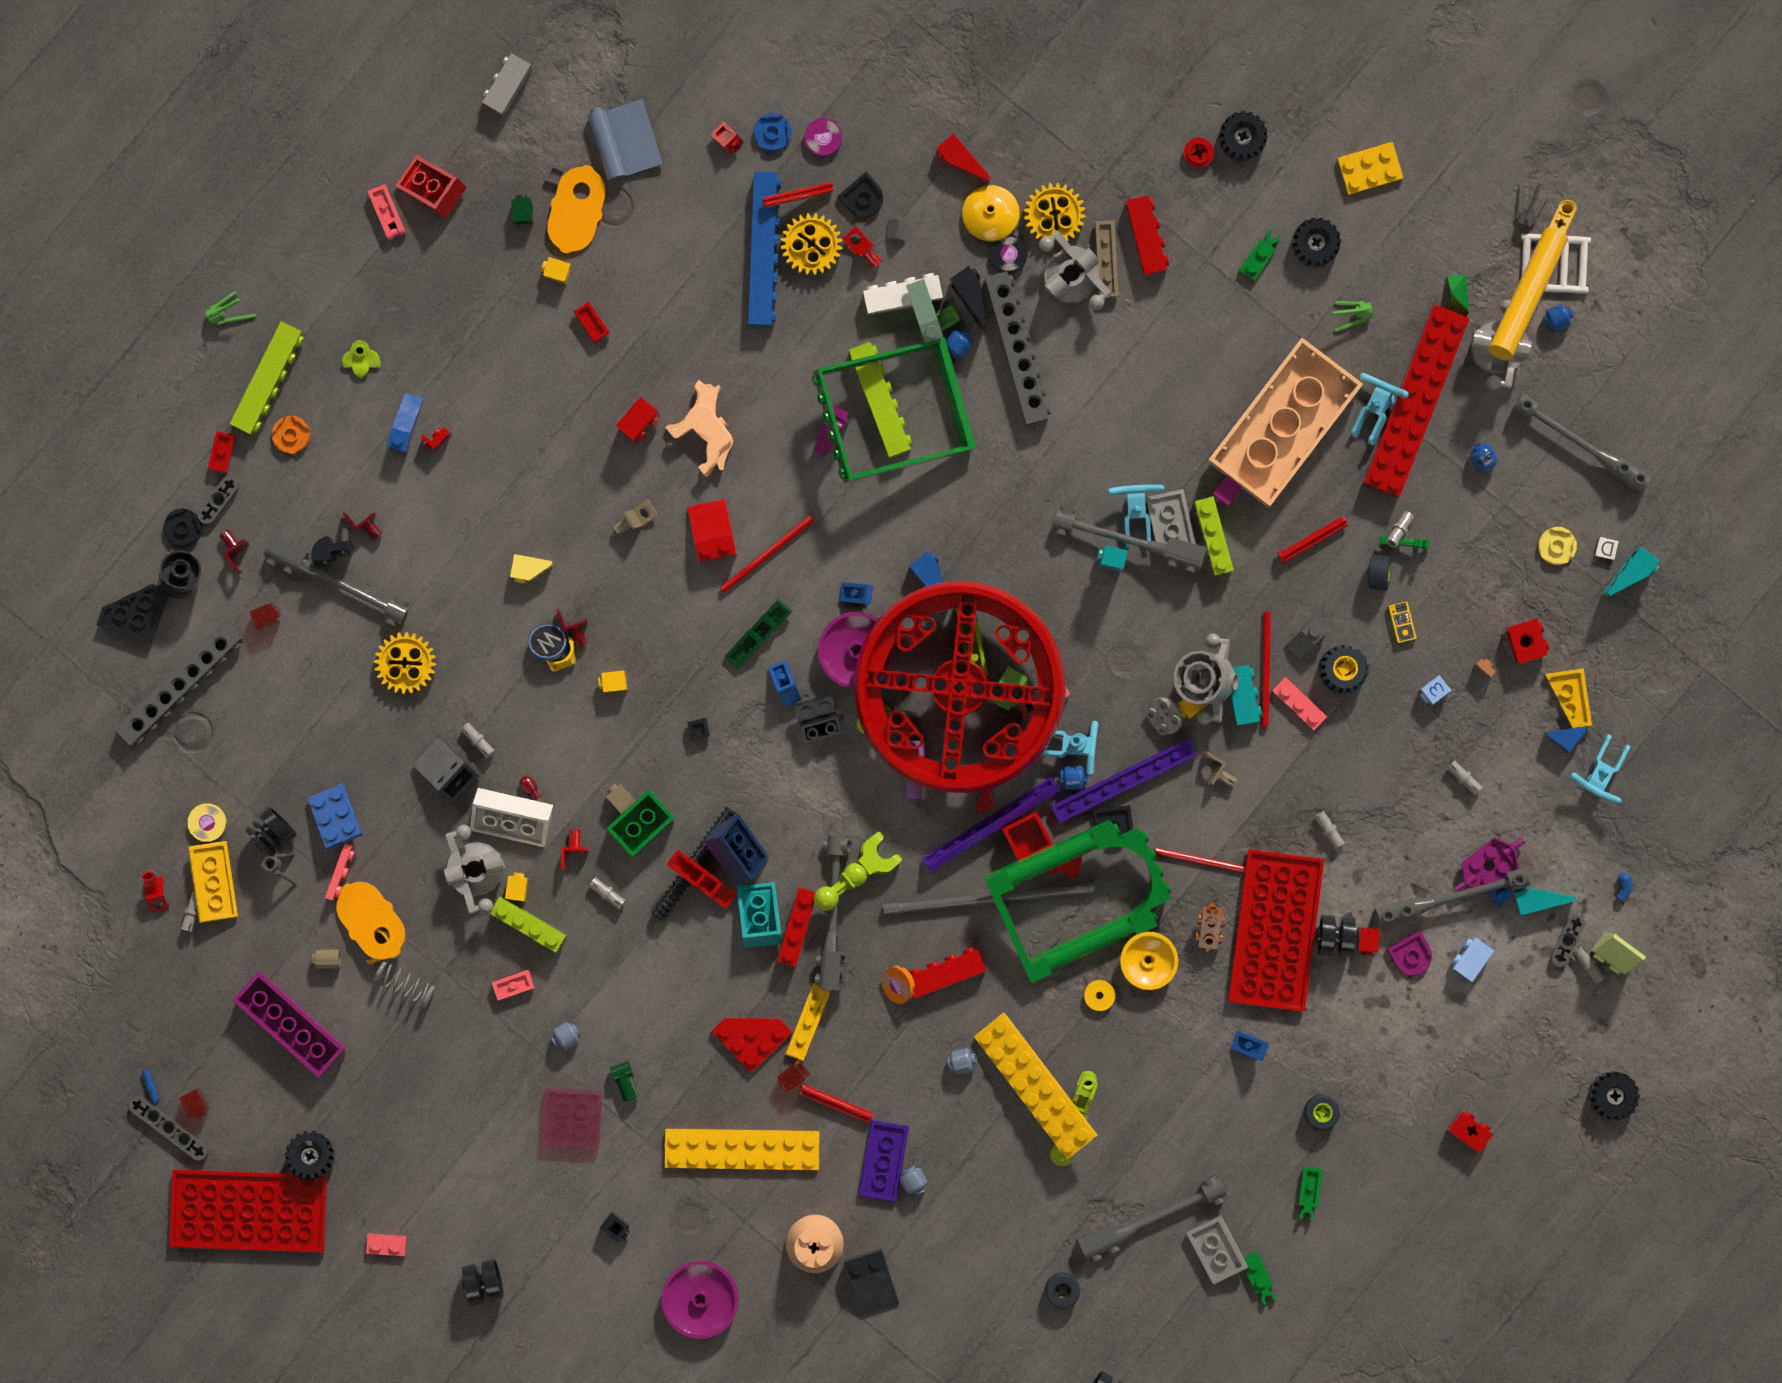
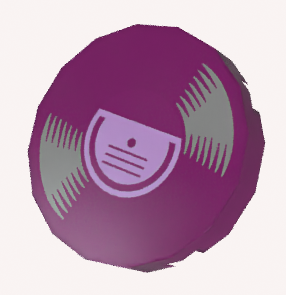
M819 118L813 120L807 126L804 141L807 148L815 155L829 156L839 149L842 143V132L835 121L828 118Z

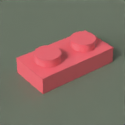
M529 970L492 982L497 1000L535 988Z
M368 1234L366 1254L405 1256L407 1236Z

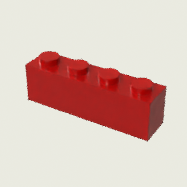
M1149 195L1127 200L1125 205L1143 276L1147 277L1166 272L1167 266L1170 265L1168 256L1163 254L1162 248L1165 247L1163 237H1159L1157 229H1160L1158 218H1154L1153 211H1155L1153 199L1150 200Z
M801 887L798 888L778 962L796 967L814 907L815 891Z
M971 947L963 950V955L956 957L955 954L945 957V961L938 964L937 961L926 964V969L920 970L918 967L910 970L909 973L912 975L915 984L913 997L922 996L985 972L986 969L978 949L974 950Z

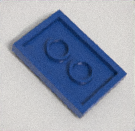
M343 783L307 798L327 850L363 836Z

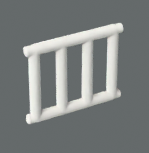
M1521 234L1520 236L1521 241H1523L1521 277L1530 261L1531 242H1538L1542 234ZM1567 236L1568 241L1560 258L1559 285L1547 284L1544 292L1588 294L1589 290L1586 287L1588 244H1590L1591 238ZM1569 244H1580L1578 286L1567 285Z

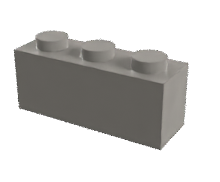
M512 53L509 57L506 56L501 64L502 70L494 75L491 81L493 83L490 90L487 89L482 96L483 105L503 117L532 70L531 64Z

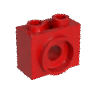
M1538 619L1505 628L1516 665L1548 655L1547 651H1550L1547 640L1543 639L1542 633H1544L1542 622H1538ZM1522 637L1528 638V647L1521 645L1520 640Z

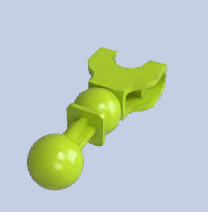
M877 832L862 844L860 859L855 863L847 865L844 872L839 875L841 879L832 887H821L816 891L814 902L820 910L830 911L834 909L838 904V896L848 888L853 890L855 887L863 885L871 874H887L902 861L898 854L889 859H883L878 855L877 846L884 838L881 832Z
M1092 1071L1081 1073L1071 1100L1086 1120L1088 1118L1087 1112L1097 1089V1077ZM1091 1081L1092 1083L1091 1085L1086 1086L1084 1085V1082ZM1055 1144L1050 1150V1158L1058 1166H1067L1074 1159L1073 1155L1067 1160Z

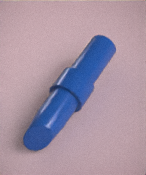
M149 1069L141 1072L146 1083L147 1092H149L150 1098L156 1106L159 1102L156 1085L153 1082Z

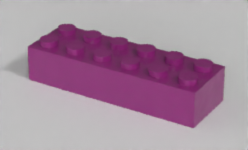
M258 971L232 1000L318 1078L323 1076L347 1049L339 1039L263 971Z

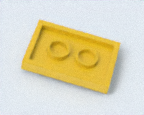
M1393 142L1337 158L1348 195L1403 179Z

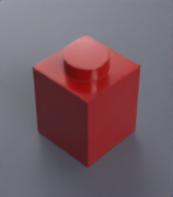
M1358 927L1357 950L1361 951V955L1373 956V952H1378L1380 929Z

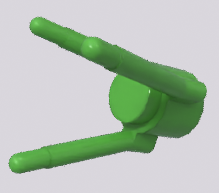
M236 292L231 293L206 310L210 323L212 325L217 323L218 326L224 323L255 318L256 314L223 319L225 317L224 310L240 302V299H236L221 307V305L234 297Z
M1334 302L1335 305L1355 306V309L1334 311L1332 315L1355 313L1356 318H1360L1334 330L1336 333L1359 323L1367 322V318L1373 317L1370 302Z

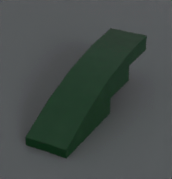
M778 599L724 657L734 667L739 669L793 611Z

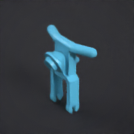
M1361 373L1360 379L1376 386L1368 405L1361 409L1350 435L1356 438L1368 413L1373 412L1379 415L1377 423L1368 439V444L1373 446L1377 442L1387 419L1385 415L1386 409L1394 405L1395 398L1393 394L1407 398L1409 393L1366 373Z
M1132 485L1114 487L1107 490L1108 495L1127 493L1128 514L1124 517L1125 535L1130 536L1129 519L1145 518L1146 541H1151L1150 517L1145 509L1144 492H1163L1165 489L1163 485ZM1126 543V548H1130V544Z
M1092 721L1089 737L1082 733L1068 736L1064 731H1056L1054 737H1063L1062 751L1045 750L1041 756L1063 758L1066 754L1087 755L1086 774L1092 776L1094 774L1098 722Z
M1608 734L1594 759L1595 768L1592 774L1587 777V780H1584L1576 773H1571L1570 778L1579 786L1601 799L1619 805L1622 801L1621 798L1605 792L1604 789L1612 774L1619 771L1630 746L1628 744L1625 745L1615 767H1610L1600 760L1612 737Z

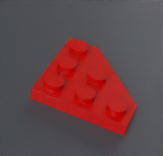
M725 1017L711 1031L750 1072L756 1069L793 1033L780 1018Z

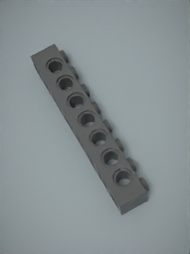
M1007 271L985 277L986 287L1025 425L1029 426L1049 419L1048 415H1051L1048 403L1045 404L1043 397L1046 396L1043 385L1039 386L1038 378H1041L1039 369L1034 367L1032 361L1035 360L1034 351L1028 347L1027 342L1030 341L1028 331L1023 329L1022 323H1025L1024 316L1017 308V305L1020 304L1017 293L1013 294L1012 287L1015 286L1012 275L1008 276ZM999 289H1006L1008 296L1005 298L999 297L997 294ZM1005 307H1011L1013 314L1005 316L1002 310ZM1015 325L1018 327L1019 332L1012 335L1008 332V327ZM1015 344L1023 345L1024 350L1021 353H1016L1013 350ZM1026 362L1029 365V369L1021 371L1018 368V364ZM1026 380H1031L1034 383V388L1027 390L1024 388L1023 383ZM1030 399H1037L1039 406L1031 408L1028 404Z
M224 622L114 730L130 746L140 745L145 740L144 735L149 731L153 732L159 726L158 722L162 718L166 719L172 714L173 711L171 709L176 704L178 706L187 699L186 695L190 691L194 692L201 685L199 682L204 677L207 679L214 673L213 668L218 664L222 665L228 659L227 655L231 651L235 652L242 646L240 642L243 638L228 623ZM224 640L226 648L220 651L217 648V644L219 641ZM210 653L212 661L209 664H205L203 658L206 654ZM197 667L198 675L193 678L190 676V669ZM179 680H182L185 684L184 689L181 691L176 689V683ZM168 693L171 700L168 704H164L162 697ZM151 707H155L157 710V714L153 718L148 714ZM138 720L143 723V728L140 731H137L134 727Z

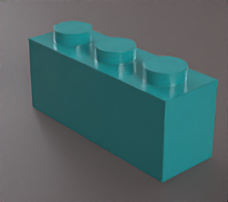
M1105 545L1097 553L1096 563H1099L1098 568L1121 573L1124 569L1128 550Z
M1249 665L1234 667V673H1237L1239 676L1238 687L1236 690H1232L1230 694L1235 725L1259 722V717H1262L1261 707L1257 706L1256 698L1259 697L1257 687H1253L1252 680L1255 679L1253 668H1249Z

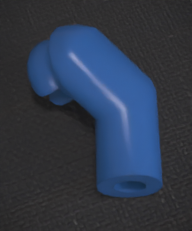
M1622 872L1618 875V881L1621 882L1622 889L1617 898L1625 902L1633 890L1632 877Z

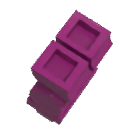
M832 405L835 418H837L838 429L843 431L849 424L848 418L850 415L848 412ZM827 423L823 424L820 432L821 435L817 434L815 438L818 443L814 452L823 457L826 456L829 448L834 449L833 443L828 438L829 429Z

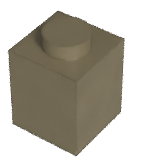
M614 784L607 790L609 794L606 798L621 814L636 801L622 784L618 786Z

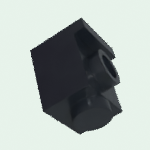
M614 1211L611 1212L600 1226V1229L616 1242L620 1239L624 1241L631 1232L628 1230L630 1225ZM614 1224H619L621 1229L616 1231L613 1227Z

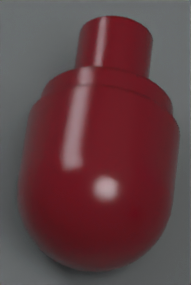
M523 776L519 781L520 788L527 796L531 795L535 801L538 800L541 796L537 791V783L531 776Z

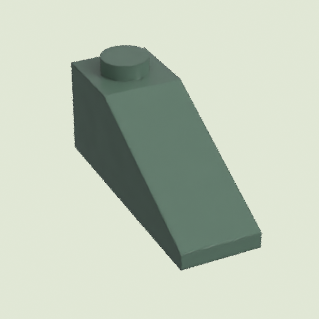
M922 279L906 285L924 342L927 343L942 338L941 328L925 280Z

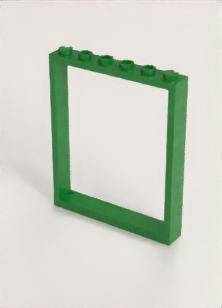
M945 338L819 368L812 372V382L818 391L817 400L823 408L822 417L829 429L828 438L833 443V456L838 461V473L844 483L954 456L976 448ZM934 349L962 447L851 474L824 375Z

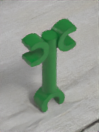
M1380 536L1379 544L1387 545L1386 540L1388 537ZM1401 538L1397 545L1430 550L1429 540Z

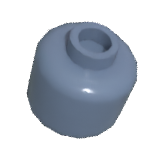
M565 1022L553 1029V1037L550 1039L555 1048L559 1047L561 1050L566 1051L577 1045L579 1042L578 1038L581 1036L574 1024Z
M968 1048L952 1051L951 1056H948L950 1071H954L956 1075L973 1072L974 1066L977 1065L976 1054H972Z
M912 1166L901 1172L900 1182L907 1194L914 1193L916 1196L925 1191L924 1187L928 1184V1180L921 1168Z

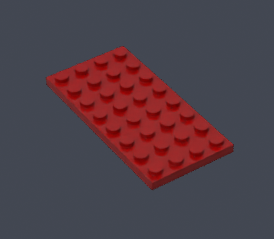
M1248 849L1228 1002L1305 1012L1325 859Z
M173 1169L169 1247L325 1252L328 1175L320 1177L321 1180L319 1181L314 1179L313 1182H308V1180L302 1181L300 1178H296L293 1173Z

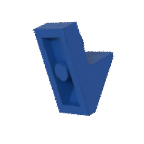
M842 582L839 601L871 605L873 585Z
M1237 1031L1231 1049L1263 1062L1270 1043Z

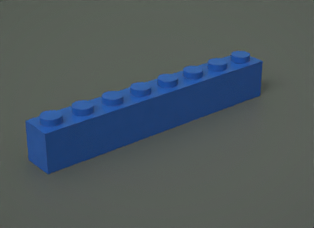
M754 171L748 325L754 327H772V322H776V311L772 310L773 303L777 301V292H773V284H777V273H774V265H778V254H775V246H779V235H775L776 227H779L780 216H776V208H780V205L764 208L762 198L776 195L777 189H781V178H777V172Z

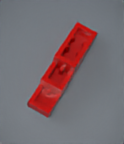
M678 849L666 864L725 909L737 895L734 890Z

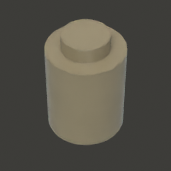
M340 949L316 950L315 954H312V965H315L316 969H340Z

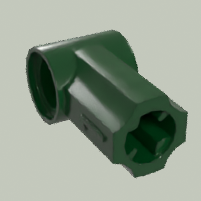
M628 1060L611 1066L610 1071L613 1080L618 1085L623 1101L639 1097Z

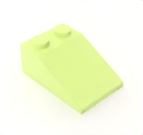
M1604 932L1591 950L1595 953L1593 956L1601 963L1607 962L1611 965L1609 969L1617 975L1619 973H1628L1646 958L1613 933Z

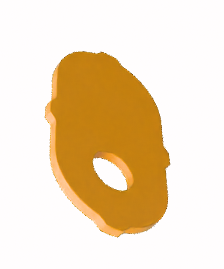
M588 165L573 168L562 176L556 195L550 204L552 209L547 226L548 235L553 244L562 253L568 254L587 247L594 237L598 221L602 218L603 213L601 209L606 192L605 184L601 176ZM578 183H585L589 186L590 194L586 199L575 197L573 189Z
M355 882L345 884L337 900L336 908L339 919L349 931L351 939L356 940L362 950L372 958L385 960L399 956L405 942L406 933L402 921L393 911V905L386 901L377 888L369 883ZM380 927L388 929L390 935L388 941L384 944H379L375 940V932Z

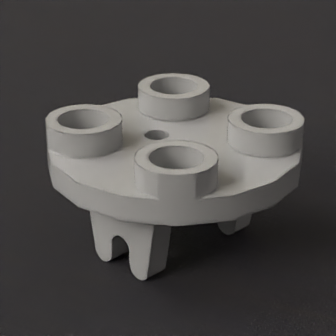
M1160 697L1155 699L1146 711L1147 718L1161 735L1175 733L1182 726V712L1179 706L1168 698Z

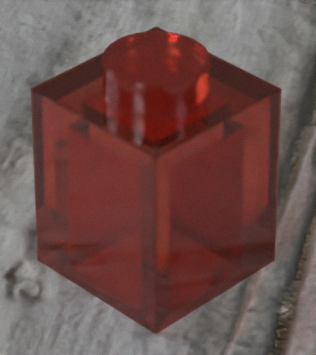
M272 603L249 611L257 630L280 622L281 612L278 606H274Z
M797 1060L780 1073L777 1079L779 1085L789 1092L811 1074L801 1061Z
M200 1088L179 1098L189 1119L195 1116L197 1120L205 1116V1111L210 1109Z

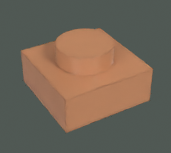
M1479 659L1474 664L1488 678L1496 672L1493 669L1494 665L1487 659Z

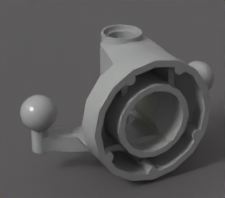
M1058 230L1050 237L1041 238L1039 247L1042 251H1051L1055 241L1062 247V251L1053 255L1049 260L1044 272V286L1050 295L1060 302L1068 304L1078 303L1088 298L1096 287L1102 294L1093 295L1089 300V305L1095 310L1101 309L1104 306V300L1112 292L1099 279L1097 264L1099 260L1089 248L1085 250L1081 247L1070 246ZM1077 265L1083 273H1080V277L1076 281H1072L1067 285L1060 275L1062 276L1066 267Z
M1504 300L1501 303L1500 309L1503 313H1505L1511 300ZM1491 321L1482 325L1477 331L1473 332L1470 343L1471 356L1474 363L1482 371L1490 374L1505 373V381H1502L1497 375L1488 377L1487 386L1492 390H1497L1500 387L1511 389L1514 369L1525 358H1529L1531 341H1528V337L1524 333L1511 360H1502L1493 356L1489 352L1488 347L1501 321Z
M1215 633L1209 634L1205 642L1209 648H1216L1221 645L1219 653L1213 654L1206 651L1190 652L1178 662L1173 675L1174 686L1178 694L1185 701L1197 705H1213V715L1208 710H1201L1198 713L1197 720L1202 725H1207L1211 721H1222L1223 701L1227 699L1232 690L1237 689L1239 683L1238 674L1234 673L1230 662L1227 660L1230 639L1219 638ZM1206 671L1211 672V682L1208 687L1200 684L1201 673Z
M460 825L456 831L446 834L452 853L448 860L447 869H444L446 880L449 886L452 885L458 892L464 895L469 914L479 911L488 914L493 909L492 901L487 898L482 899L475 906L473 896L485 895L495 890L504 874V862L501 853L485 843H468L458 848L455 838L458 837L459 839L466 840L471 835L469 826ZM483 860L487 873L483 872L476 878H467L464 865L467 866L471 861L480 862Z

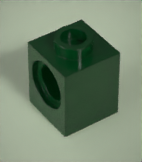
M527 195L515 196L516 199H511L513 223L515 225L534 223L531 198H527Z

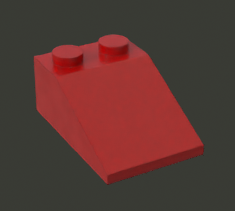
M418 155L415 156L395 185L398 189L445 219L467 188L457 177Z
M722 499L689 506L688 511L699 563L737 555L726 500Z

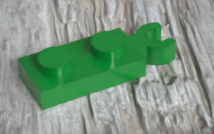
M1271 229L1266 233L1265 241L1259 239L1239 269L1240 273L1252 281L1256 280L1276 250L1272 247V244H1276L1280 240V235L1274 240L1270 238Z
M1303 1166L1298 1205L1303 1206V1209L1299 1212L1300 1219H1303L1305 1212L1310 1213L1309 1220L1313 1221L1314 1219L1312 1207L1318 1208L1323 1169Z
M1258 1251L1243 1256L1248 1265L1245 1272L1255 1294L1262 1293L1261 1301L1264 1305H1267L1265 1297L1268 1295L1272 1296L1273 1301H1275V1294L1269 1291L1273 1284Z

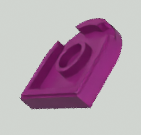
M1420 930L1386 949L1397 969L1406 975H1420L1431 964L1432 951Z

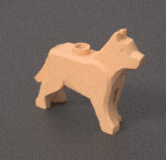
M699 380L694 387L697 393L694 407L688 412L683 421L668 425L665 428L675 439L693 430L708 443L706 447L707 462L698 467L707 478L717 464L719 470H724L727 455L733 445V438L725 428L728 425L723 418L716 417V402L721 387L717 385L714 388L711 384H703Z

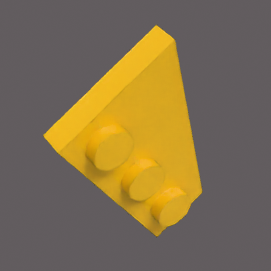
M1584 668L1545 674L1572 728L1591 726L1592 721Z

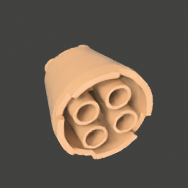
M808 1215L799 1219L792 1225L787 1234L786 1251L791 1262L797 1268L808 1273H821L831 1269L839 1261L843 1252L844 1240L839 1227L831 1219L822 1215ZM813 1242L817 1243V1247H820L815 1251V1254L811 1253L812 1250L810 1248Z

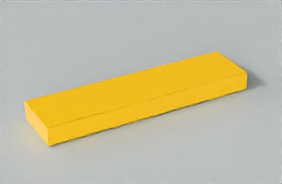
M813 983L785 1055L804 1061L831 990H821L818 985Z

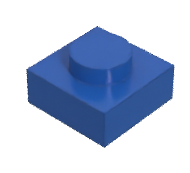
M1508 887L1487 892L1488 896L1498 907L1513 895Z

